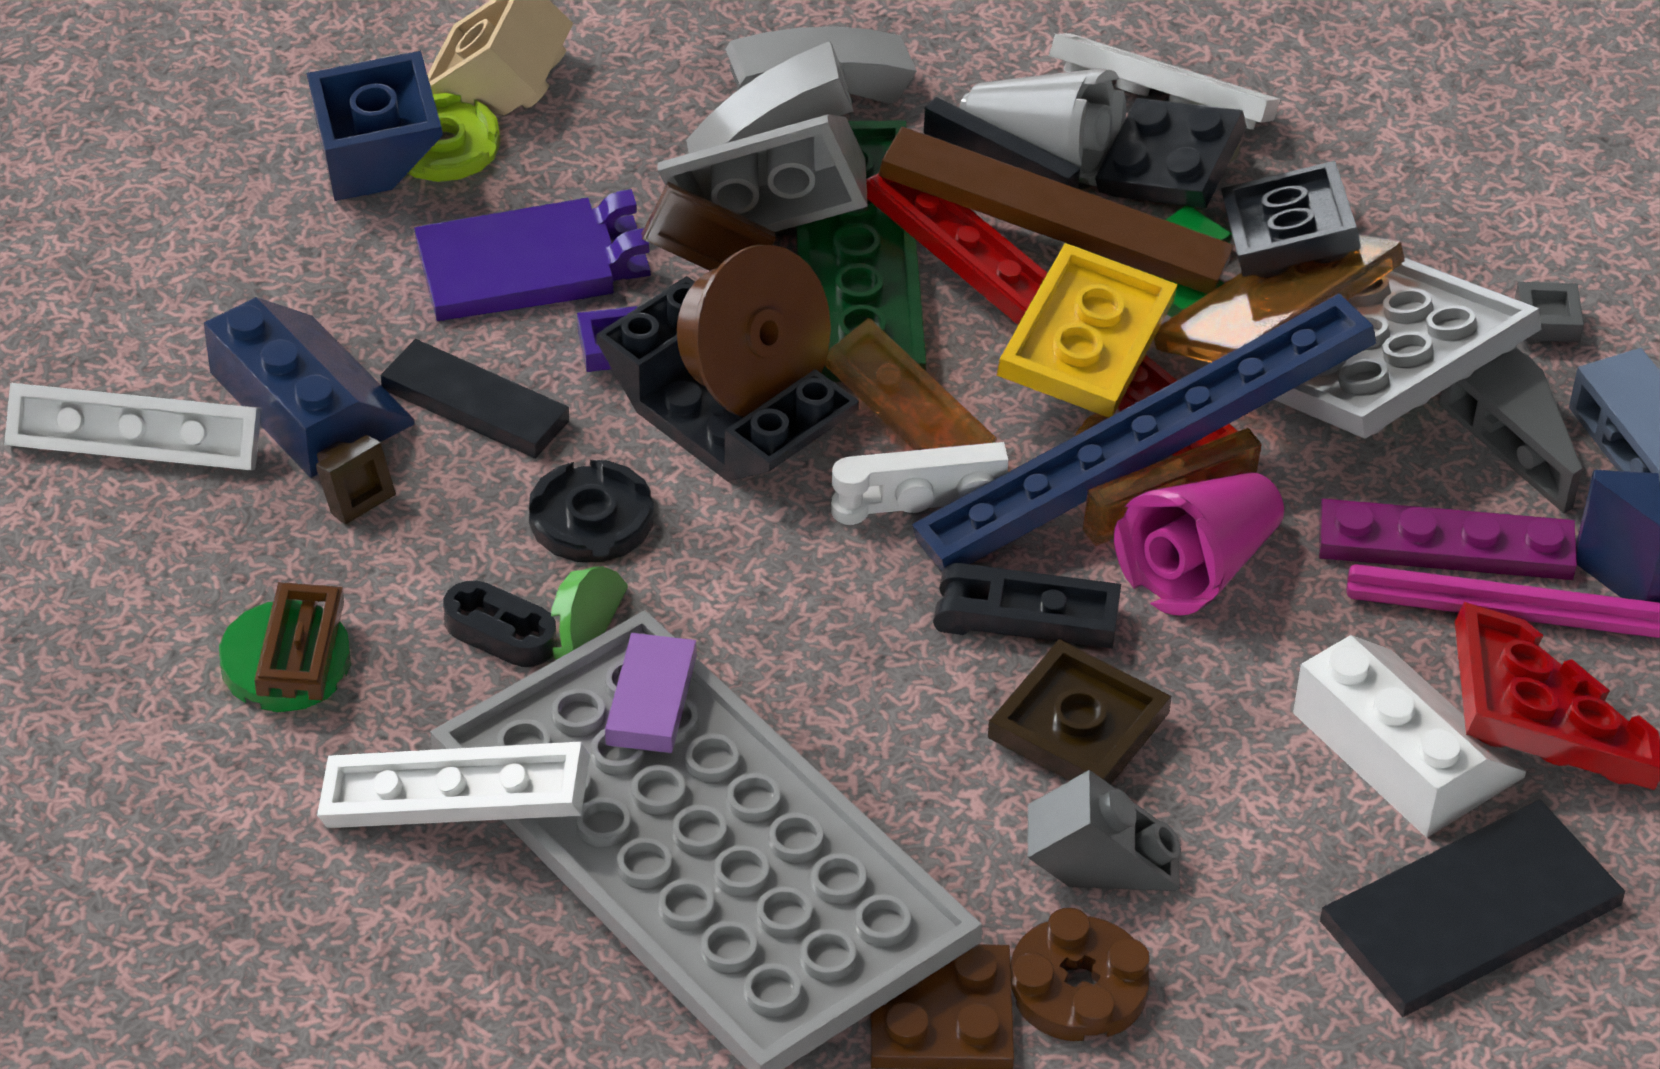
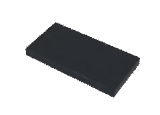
M1539 799L1323 906L1320 922L1403 1018L1621 906L1625 890Z

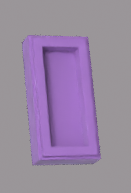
M631 633L605 727L607 746L666 753L673 752L697 658L696 640Z

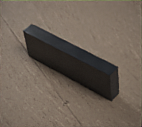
M938 97L925 106L923 134L1078 189L1079 167Z
M416 338L380 375L381 386L388 393L535 459L569 422V406Z

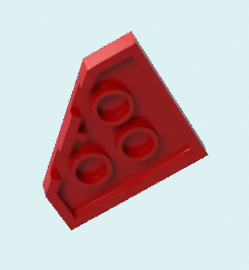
M1463 603L1455 620L1466 735L1476 737L1481 742L1492 747L1501 748L1506 746L1537 755L1553 765H1570L1601 774L1606 779L1617 784L1626 785L1631 783L1651 790L1656 789L1660 781V736L1656 728L1640 715L1631 717L1630 721L1627 720L1605 701L1610 692L1608 688L1573 659L1560 664L1539 646L1544 635L1526 620L1471 603Z

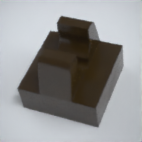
M365 435L353 443L337 441L316 454L319 462L316 464V468L330 513L340 522L348 524L396 495L381 442Z

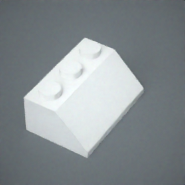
M1350 635L1301 664L1293 714L1426 838L1525 778L1526 771L1501 748L1489 746L1476 737L1466 735L1464 715L1391 649Z

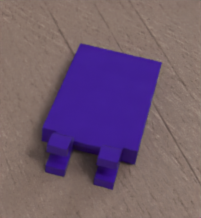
M632 189L610 194L603 199L598 207L593 209L587 197L414 227L416 244L436 321L613 294V281L651 276V270L646 257V253H650L649 242L642 239L641 233L644 228L637 229L634 216L632 215L637 213V204Z

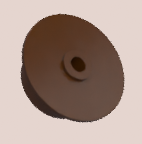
M755 245L744 248L727 258L717 269L702 275L687 292L681 305L677 322L678 348L686 369L697 382L708 389L712 397L723 408L741 418H744L814 369L822 373L830 344L829 307L824 289L817 275L800 256L786 248L773 245Z

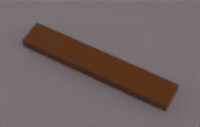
M901 126L881 162L879 176L1212 296L1230 261L1234 247L1231 243Z

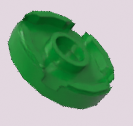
M292 600L276 670H286L302 601ZM266 602L243 612L227 627L219 644L222 679L233 696L245 703V698L252 702L260 703L263 710L285 712L306 709L328 699L337 690V683L343 678L344 674L347 676L351 667L348 632L341 622L337 632L322 700H309L308 691L298 690L296 698H283L282 689L271 688L270 696H257L254 680L273 602ZM317 605L302 672L310 671L324 610L319 605Z

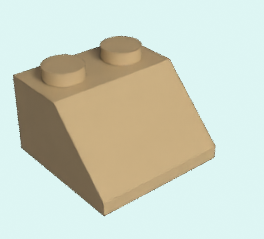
M490 0L453 25L427 74L432 94L451 93L461 95V102L470 103L475 106L474 100L485 104L492 113L504 116L521 105L525 109L530 108L546 93L549 84L545 80L550 70L560 62L566 53V48L563 44L572 28L573 22L550 0Z

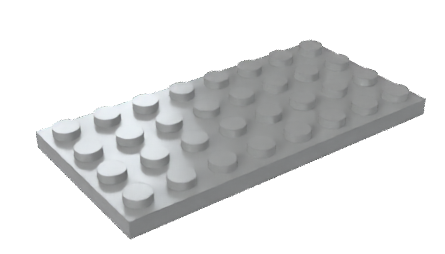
M646 610L430 731L432 750L582 742L590 754L581 816L504 819L502 821L746 1069L786 1068L982 942V924L697 658L672 753L607 746L605 727L631 633L675 638Z

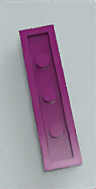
M1322 498L1319 518V558L1573 580L1577 567L1575 520Z

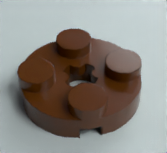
M1076 908L1056 910L1050 915L1047 922L1038 924L1020 939L1013 951L1010 965L1011 990L1016 998V1006L1021 1015L1032 1026L1058 1039L1084 1041L1085 1036H1097L1107 1032V1037L1121 1033L1138 1019L1146 1005L1150 984L1149 951L1143 943L1135 940L1124 929L1111 922L1087 916ZM1086 969L1092 972L1091 978L1096 983L1093 985L1082 981L1077 987L1067 984V970Z

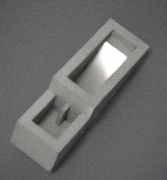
M837 26L792 28L731 40L725 49L740 86H745L762 73L793 56L831 41L845 73L849 94L884 103H894L899 100L917 72L901 35L871 29Z
M831 41L793 56L762 73L733 93L709 114L686 139L688 153L824 115L841 116L852 112L853 107L845 73Z

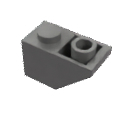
M1086 771L1028 804V858L1068 887L1176 891L1180 889L1179 856L1181 854V846L1178 834L1167 823L1157 820L1131 801L1122 790L1112 787L1092 771Z

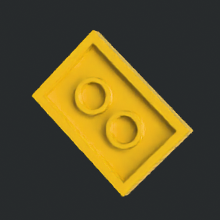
M1064 243L1001 355L996 376L1110 418L1115 414L1173 304L1178 284Z

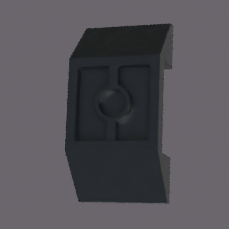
M688 276L682 278L597 334V344L635 411L727 482L770 472L859 410V400L816 369L744 418L734 415L723 408L712 397L708 389L690 375L679 352L677 341L678 316L687 292L695 283Z

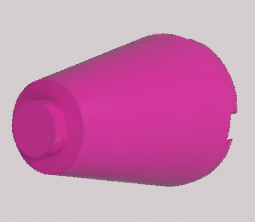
M1252 472L1145 492L1133 498L1125 506L1128 507L1125 516L1117 521L1114 531L1116 556L1125 578L1134 589L1143 585L1161 598L1151 602V605L1171 615L1182 616L1192 614L1210 604L1279 527L1284 517L1283 499L1271 480L1259 473Z

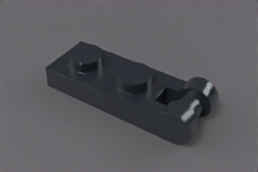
M954 563L943 569L939 590L944 598L937 602L933 618L934 627L939 632L965 635L970 630L1050 641H1058L1060 639L1066 643L1113 649L1121 584L963 563ZM980 597V598H987L988 600H981V599H974V598Z

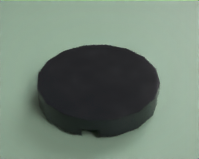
M590 460V466H580L574 468V462L560 465L541 477L530 493L529 526L537 542L552 554L575 562H605L625 556L643 544L653 528L654 502L651 499V490L645 479L629 467L608 460Z

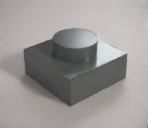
M1518 282L1515 299L1539 308L1542 329L1524 341H1581L1584 321L1578 283Z

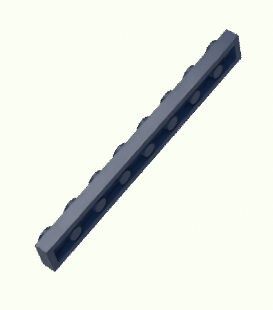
M1339 293L913 523L912 527L916 540L942 572L946 566L954 563L972 564L1375 345L1374 326Z

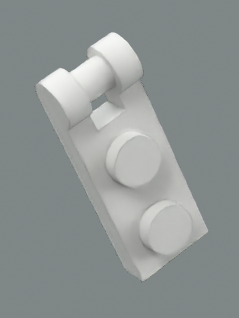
M1004 442L841 458L835 462L832 470V486L836 492L832 496L831 514L840 523L854 525L865 520L868 514L894 511L918 513L927 508L945 507L1008 473V456Z

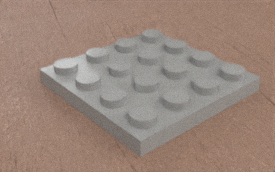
M1364 243L1361 245L1362 249L1349 252L1343 259L1330 263L1194 343L1192 351L1195 366L1202 368L1340 293L1373 324L1376 344L1273 400L1365 439L1370 435L1379 433L1386 425L1412 409L1426 404L1433 396L1459 380L1468 378L1475 370L1501 354L1513 350L1517 344L1542 330L1539 308Z

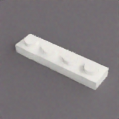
M1071 33L1055 34L1049 53L1051 57L1066 61L1063 69L1066 72L1091 69L1115 71L1120 78L1117 79L1115 87L1131 93L1148 96L1150 88L1170 94L1168 102L1243 110L1247 129H1254L1256 121L1260 123L1274 121L1280 99Z
M10 383L4 445L255 470L262 408Z
M582 742L332 755L328 756L317 816L327 828L581 816L590 754Z

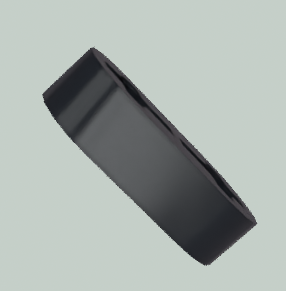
M478 580L455 584L446 592L443 598L445 627L449 634L456 639L520 667H535L553 657V647H557L556 621L551 616V613L544 608L489 583ZM482 607L484 608V613L475 609ZM461 610L470 613L468 616L461 614ZM532 631L538 632V633H539V637H536V636H533V635H529V634H530ZM516 634L525 637L524 640L516 639Z

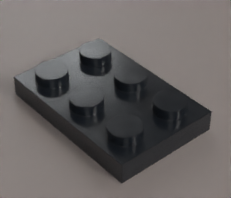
M1335 161L1221 188L1243 277L1251 275L1262 278L1274 277L1286 272L1293 265L1309 261L1332 263L1343 259L1351 251L1362 249L1355 219Z

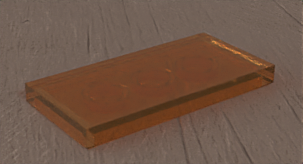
M1359 235L1362 249L1351 251L1346 257L1336 262L1317 263L1309 261L1290 266L1286 272L1267 278L1257 277L1256 275L1243 277L1241 272L1161 324L1154 338L1156 350L1213 362L1339 293L1348 301L1402 265L1401 263L1405 261L1402 243Z

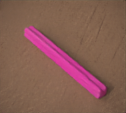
M1358 564L1352 565L1348 571L1346 593L1351 599L1458 613L1463 603L1467 602L1529 622L1660 638L1659 602Z

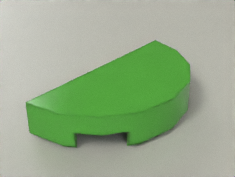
M604 566L570 572L561 583L551 611V616H560L559 633L562 647H553L555 660L606 632L628 588V584L617 571Z

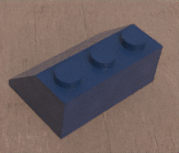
M255 297L203 322L210 373L241 406L262 408L260 426L310 478L318 475L316 464L319 462L316 454L337 441L353 443L368 435L382 442L415 425L414 418L312 315Z

